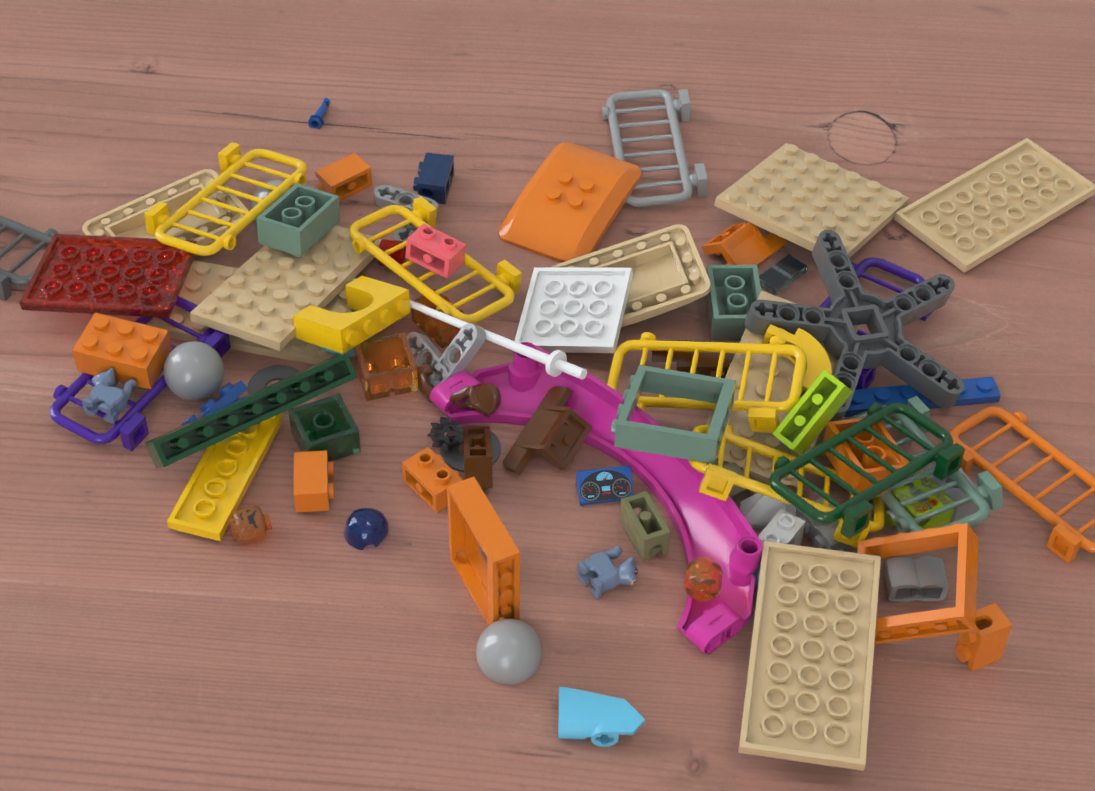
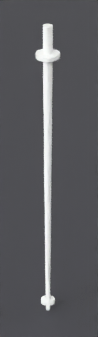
M410 300V308L461 329L465 324H468L465 321ZM485 330L486 340L545 364L546 372L550 376L557 377L564 372L583 380L587 375L586 369L567 362V356L561 350H555L549 355Z

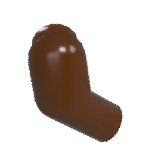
M423 363L420 367H416L414 373L418 389L430 401L429 395L434 386L427 377L433 374V370L428 363Z

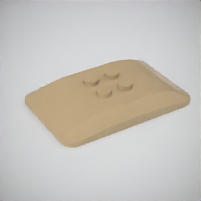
M204 169L88 220L82 227L84 235L111 272L119 278L133 276L185 256L189 252L162 244L156 237L148 235L144 214L160 201L168 204L169 216H171L219 175L211 169ZM216 190L208 197V199L248 211L236 195ZM202 202L193 210L234 224L244 216L243 214ZM189 214L178 222L179 224L216 236H221L230 228ZM175 227L165 233L201 246H206L215 241Z
M682 224L672 225L552 266L566 268H632L633 277L621 327L679 308L704 297L711 290L710 279L687 226Z

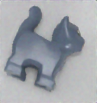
M111 368L107 372H101L93 377L92 382L95 387L91 390L89 397L82 400L85 414L94 417L99 409L107 413L103 419L114 424L119 413L127 407L128 400L137 382L131 379L125 383L123 389L117 388L118 381L114 375V368Z
M616 546L612 550L594 553L588 560L577 564L578 579L584 586H587L591 580V584L594 587L590 589V592L597 600L601 598L602 593L614 589L619 584L634 585L637 582L638 569L634 564L635 557H630L618 567L611 561L617 559L622 554L623 550L620 546Z

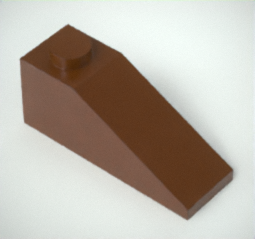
M490 426L463 427L464 480L475 477L482 490L493 488Z

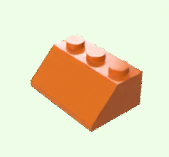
M864 418L827 422L823 442ZM881 421L871 427L897 445ZM866 430L853 437V439L897 470L910 463L906 458ZM848 441L834 448L878 481L892 474V472ZM829 452L826 453L841 479L861 493L874 485Z

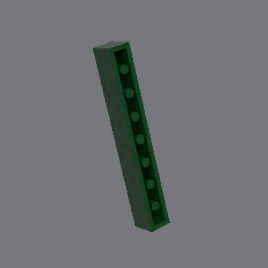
M338 354L149 440L145 444L156 468H163L357 378L348 354Z

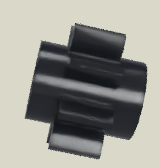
M440 417V424L431 422L432 429L427 436L431 437L433 441L432 447H441L443 451H450L451 445L459 446V439L463 434L457 427L459 422L453 420L449 422L448 417Z

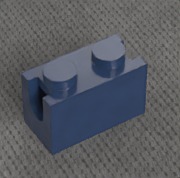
M426 152L424 161L419 162V177L414 178L413 191H418V195L445 205L455 174L454 156Z

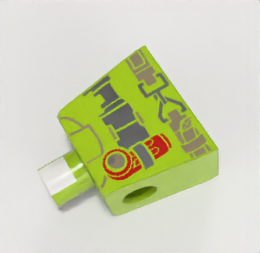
M919 470L914 475L923 472V470ZM929 476L893 489L891 493L901 502L939 486ZM942 491L904 506V508L914 519L951 504L953 501ZM888 507L889 510L885 511V523L889 527H893L896 525L895 520L898 518ZM954 509L917 524L922 529L951 522Z

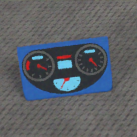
M630 466L577 471L576 489L580 505L616 502L634 495Z

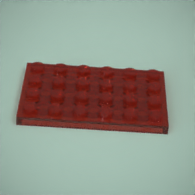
M53 234L19 303L22 310L85 314H94L96 312L104 315L169 318L196 255L162 244L153 238ZM185 240L197 244V241L195 240Z

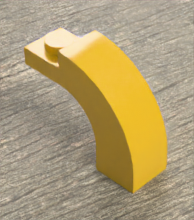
M769 325L762 344H769L771 337L780 336L786 340V344L798 346L806 355L801 397L824 369L832 374L828 354L812 335L800 328L793 335L785 329ZM780 355L795 364L796 358L794 356Z

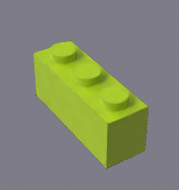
M824 369L773 432V435L791 450L802 455L853 391Z

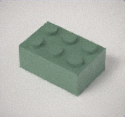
M296 183L257 217L258 243L302 257L340 222L339 196Z
M757 264L707 265L706 272L711 283V290L706 295L711 339L741 340L746 329L744 322L750 306L754 301L758 300L761 293Z

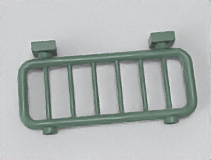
M917 396L907 399L909 406L931 420L930 409ZM867 411L844 420L867 417ZM903 414L891 415L898 420L896 421L898 424L933 448L936 447L924 434L928 431ZM890 424L884 426L887 430L894 428ZM905 437L895 442L900 446L913 440ZM923 448L924 451H921L911 456H913L914 458H918L919 456L928 452V450ZM933 467L900 481L879 496L898 518L895 520V524L899 533L922 531L924 529L917 523L971 501L979 509L978 512L942 527L951 526L955 523H968L970 527H973L987 519L990 515V509L995 511L1003 508L1002 486L988 471L977 474L978 487L976 489L957 471L949 476L952 479L951 482L901 502L890 492L893 489L933 474L935 469ZM954 486H958L967 496L914 519L904 508V506Z

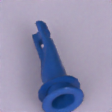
M324 98L321 107L314 115L310 116L308 125L311 128H322L324 124L323 117L330 104L328 98Z

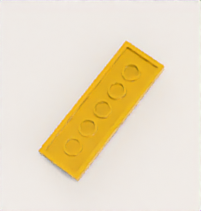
M283 413L207 447L167 520L169 529L221 541L235 515L234 512L237 511L284 421Z

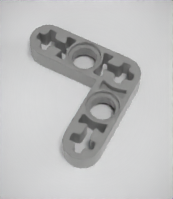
M380 185L374 190L375 204L381 208L389 205H400L412 211L413 200L421 196L390 185ZM421 196V197H423L425 200H427L429 203H431L433 206H435V207L437 208V215H436V219H437V217H438V203H437L435 200H433V199H430V198ZM406 201L411 202V204L409 205L400 204L401 202ZM410 223L396 230L394 241H406L408 234L410 236L418 228L411 226Z
M472 323L465 324L444 353L441 354L425 334L411 332L404 340V349L418 367L426 363L427 357L432 354L433 360L430 367L433 370V374L427 378L435 387L456 373L464 371L483 345L486 334L481 326ZM458 350H460V359L457 363H455L454 355Z

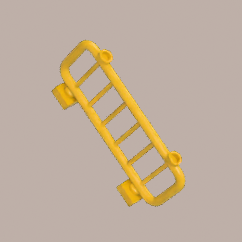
M231 142L218 153L221 174L175 213L169 216L168 204L159 201L144 214L147 233L156 237L162 244L195 255L209 256L217 253L223 247L224 249L232 250L236 245V236L296 183L305 185L307 165L300 159L266 149H254L241 156L240 144ZM257 158H263L296 168L297 170L289 175L250 162ZM246 166L286 178V180L276 187L237 175V173ZM233 178L272 190V192L262 199L223 187L222 185ZM216 190H220L258 202V204L250 211H246L208 199V197ZM202 202L243 214L244 216L234 224L193 210ZM189 214L230 228L221 236H216L179 224L178 222ZM175 227L215 241L210 245L201 246L165 233Z
M421 196L413 200L412 211L404 206L389 205L355 221L349 228V235L353 239L352 246L357 253L360 254L365 250L435 304L437 311L467 323H479L513 303L514 294L520 291L522 272L509 262L503 260L497 263L495 276L467 253H465L464 264L473 272L433 291L422 281L436 273L430 271L417 278L405 269L415 262L409 260L400 265L389 256L406 247L407 240L386 251H382L372 243L410 223L416 228L423 224L435 228L437 208ZM390 215H400L406 219L368 239L359 232V230ZM476 275H479L490 284L453 305L440 296L443 292ZM493 288H496L504 295L503 298L473 314H463L456 309Z
M644 332L641 334L640 340H628L617 347L607 382L608 386L617 390L624 356L631 350H643L640 365L645 366L648 351H668L665 369L668 370L671 367L674 351L694 352L690 373L693 374L696 372L699 352L720 353L716 371L717 378H721L725 353L746 354L738 400H734L731 411H748L747 417L751 432L773 433L780 425L777 413L793 409L800 400L806 367V355L798 346L786 344V340L780 336L771 337L769 344L659 341L656 340L654 334ZM752 354H772L765 401L743 400ZM778 355H792L796 358L790 396L783 402H771L770 398ZM659 394V397L640 396L637 402V406L644 412H646L644 407L715 410L717 405L716 403L686 398H669Z
M727 424L720 445L717 466L705 462L688 461L694 469L705 474L699 488L701 493L726 501L732 486L736 485L790 504L775 493L770 485L749 478L752 452L773 459V472L775 471V462L781 456H786L790 461L797 458V456L733 434V428ZM699 425L692 432L707 434L710 426ZM726 443L747 450L744 476L723 468ZM810 463L799 469L798 473L803 477L804 471L824 477V492L829 495L830 480H832L830 477ZM826 467L828 470H830L839 478H841L836 470ZM798 480L797 495L802 497L803 483ZM879 496L873 498V521L870 520L868 528L850 539L840 533L843 519L837 520L839 523L834 531L833 540L858 548V541L865 540L868 532H878L883 529L885 524V502ZM802 497L820 511L829 512L835 509L829 507V502L825 499L823 504Z

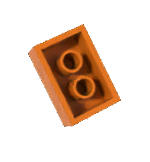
M95 312L74 346L72 353L78 372L95 376L114 368V375L118 382L126 383L134 379L137 382L136 386L151 390L164 368L168 354L172 351V345L168 330Z

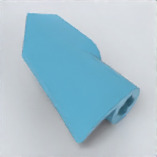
M559 687L558 739L586 740V738H591V742L594 745L609 747L618 742L619 735H633L645 722V719L625 699Z

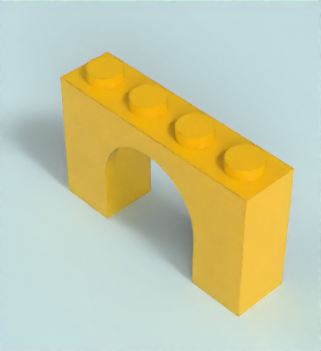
M360 276L345 285L347 308L356 310L355 312L337 313L310 305L293 315L296 339L341 354L346 353L411 313L409 289Z

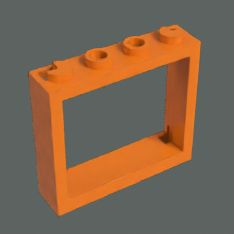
M475 477L460 480L447 486L449 550L452 564L488 626L502 619L520 620L519 549ZM479 544L487 556L488 564L479 551Z
M955 523L946 527L926 528L922 531L901 532L892 536L872 537L868 540L858 541L857 553L881 556V559L958 546L956 607L876 618L874 644L975 631L979 538L968 523Z

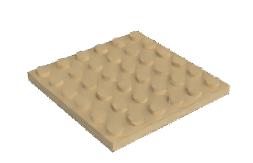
M786 143L718 195L714 206L810 251L813 250L817 238L822 231H835L840 236L850 258L895 218L896 212L908 206L910 198L902 195L897 190H891L882 186L877 181L868 180L856 172L841 168L836 163L823 160L816 154L805 152L796 145Z

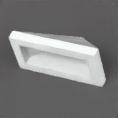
M759 493L740 502V510L752 528L764 529L780 509L796 516V508L794 506Z

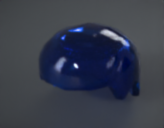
M360 508L353 511L347 519L344 528V538L350 546L358 550H363L368 545L378 547L380 542L388 535L389 523L384 514L379 510Z

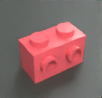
M423 224L407 238L405 258L448 279L464 264L466 244L431 226Z

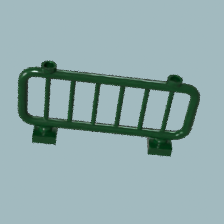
M875 402L869 407L867 417L790 461L786 456H781L775 462V471L770 475L769 484L775 493L816 522L832 523L842 518L843 523L840 533L850 539L869 526L874 506L868 501L934 460L936 466L933 475L941 481L960 469L965 448L958 443L953 445L954 440L947 430L913 407L903 403H891L882 407L878 402ZM898 413L905 415L939 438L942 443L933 448L889 416ZM884 420L928 450V452L918 458H914L871 427ZM866 430L906 458L910 463L897 470L857 442L853 437ZM848 441L892 472V474L878 481L834 448ZM829 452L874 485L860 493L815 459ZM810 463L852 493L854 497L840 504L799 474L797 470ZM791 474L836 508L829 512L816 509L785 486L781 480Z

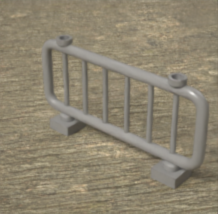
M663 89L619 92L611 95L606 101V106H602L603 120H609L615 158L625 161L626 158L668 154H676L677 165L640 169L641 173L679 169L681 180L637 184L634 189L683 185L684 191L679 194L650 197H634L631 194L626 201L628 205L646 207L683 203L690 199L693 194V188H696L698 198L707 197V174L704 163L695 164L694 174L689 173L677 113H679L681 122L690 121V99L687 89L678 90V99L675 100L671 93ZM661 98L666 104L617 110L615 108V103L620 101ZM667 109L668 120L618 124L617 114ZM670 124L672 133L668 135L621 139L620 129ZM673 139L675 149L624 154L622 143Z

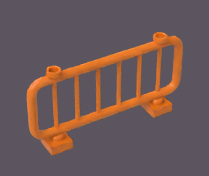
M988 406L956 425L949 432L954 440L953 445L958 443L965 448L960 467L967 476L970 473L972 463L983 472L988 471L1002 487L1054 526L1046 546L1066 563H1070L1076 558L1080 547L1087 552L1095 554V542L1083 535L1085 531L1095 525V518L1078 530L1061 518L1062 515L1095 492V476L1026 426L1027 418L1024 413L1016 411L1010 414L1003 408ZM988 417H997L1006 423L1005 426L972 448L963 443L959 438ZM1010 428H1013L1027 439L993 464L976 453L977 450ZM1030 444H1034L1048 455L1014 480H1011L997 469L999 465ZM1052 459L1070 471L1034 497L1018 485L1019 482ZM1074 475L1091 487L1057 513H1054L1039 501Z

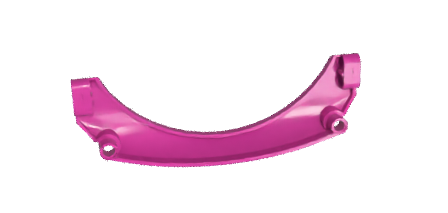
M521 342V344L526 345L528 347H531L533 349H536L549 355L551 354L539 347H536L532 343ZM514 351L512 362L479 369L472 374H469L466 370L460 371L433 388L429 395L430 401L450 420L458 421L459 425L506 423L523 426L527 425L551 388L556 386L569 388L573 393L564 407H570L592 426L583 443L600 450L623 466H630L631 472L657 497L676 527L683 546L688 571L687 603L677 629L704 654H710L735 636L750 621L756 579L752 573L760 567L763 550L762 541L730 495H728L726 501L699 492L700 484L705 474L694 469L688 459L614 447L615 434H612L611 431L612 421L617 419L619 404H623V395L589 373H587L583 380L564 372L557 377L550 376L546 372L545 364ZM483 383H492L499 388L501 393V404L490 417H486L474 409L459 407L449 400L452 394L461 391L468 385L476 388ZM468 395L459 401L464 403L468 398ZM636 405L630 421L662 426Z

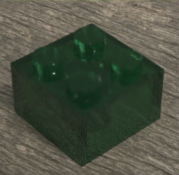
M340 394L288 410L291 433L301 452L327 450L328 462L361 452L359 429Z

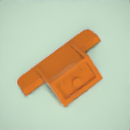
M750 222L732 224L704 244L702 248L705 255H723L727 261L724 265L757 264L758 266L783 248L787 240L771 232L763 236L756 225Z

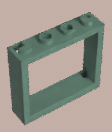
M639 365L636 374L630 376L629 389L624 391L623 404L620 403L618 406L617 419L612 421L611 431L612 434H615L614 447L715 464L734 404L736 380ZM642 391L717 404L707 434L632 422L630 420Z

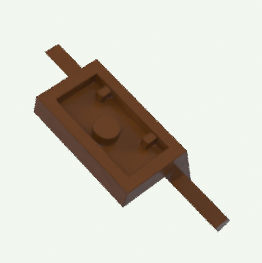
M659 340V341H692V342L740 343V341ZM652 351L651 361L666 362L668 351ZM674 351L672 362H676V371L690 373L694 352ZM699 352L695 374L716 377L720 353ZM725 353L721 378L725 379L735 353Z
M556 386L547 392L503 460V465L508 471L521 474L533 454H542L560 470L568 467L592 429V426L570 407H564L573 393L569 388Z

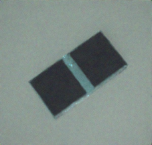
M787 254L759 275L760 285L769 293L776 295L807 272V265L792 255Z

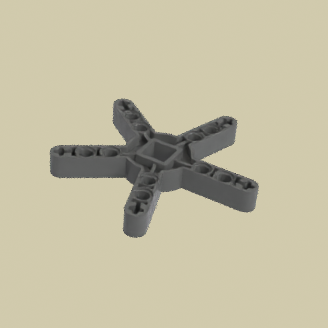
M822 231L812 250V256L832 301L830 308L770 300H756L750 306L744 324L751 333L765 335L770 324L785 329L793 335L800 328L812 335L818 342H823L831 355L837 359L832 375L852 390L853 393L829 422L843 420L850 406L862 369H870L882 365L933 403L946 409L954 406L964 389V383L957 375L902 337L903 326L946 304L955 287L953 279L945 274H938L887 300L875 294L864 292L843 242L835 231ZM866 324L870 334L857 336L853 326Z

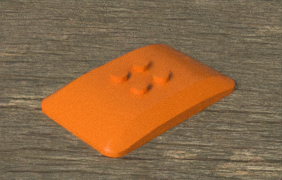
M560 143L544 160L514 203L500 226L499 237L506 243L561 263L592 253L642 176L641 169L635 164L573 143Z

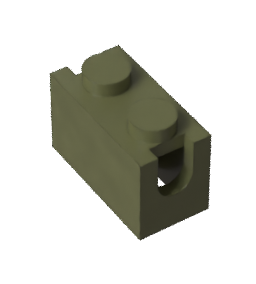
M645 491L621 499L620 522L642 561L649 560L650 557L657 555L659 551L662 555L668 554L671 531L648 492ZM634 508H639V516L635 514Z

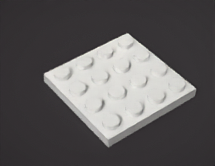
M534 267L515 341L518 343H532L547 352L561 350L565 353H615L632 282V268Z

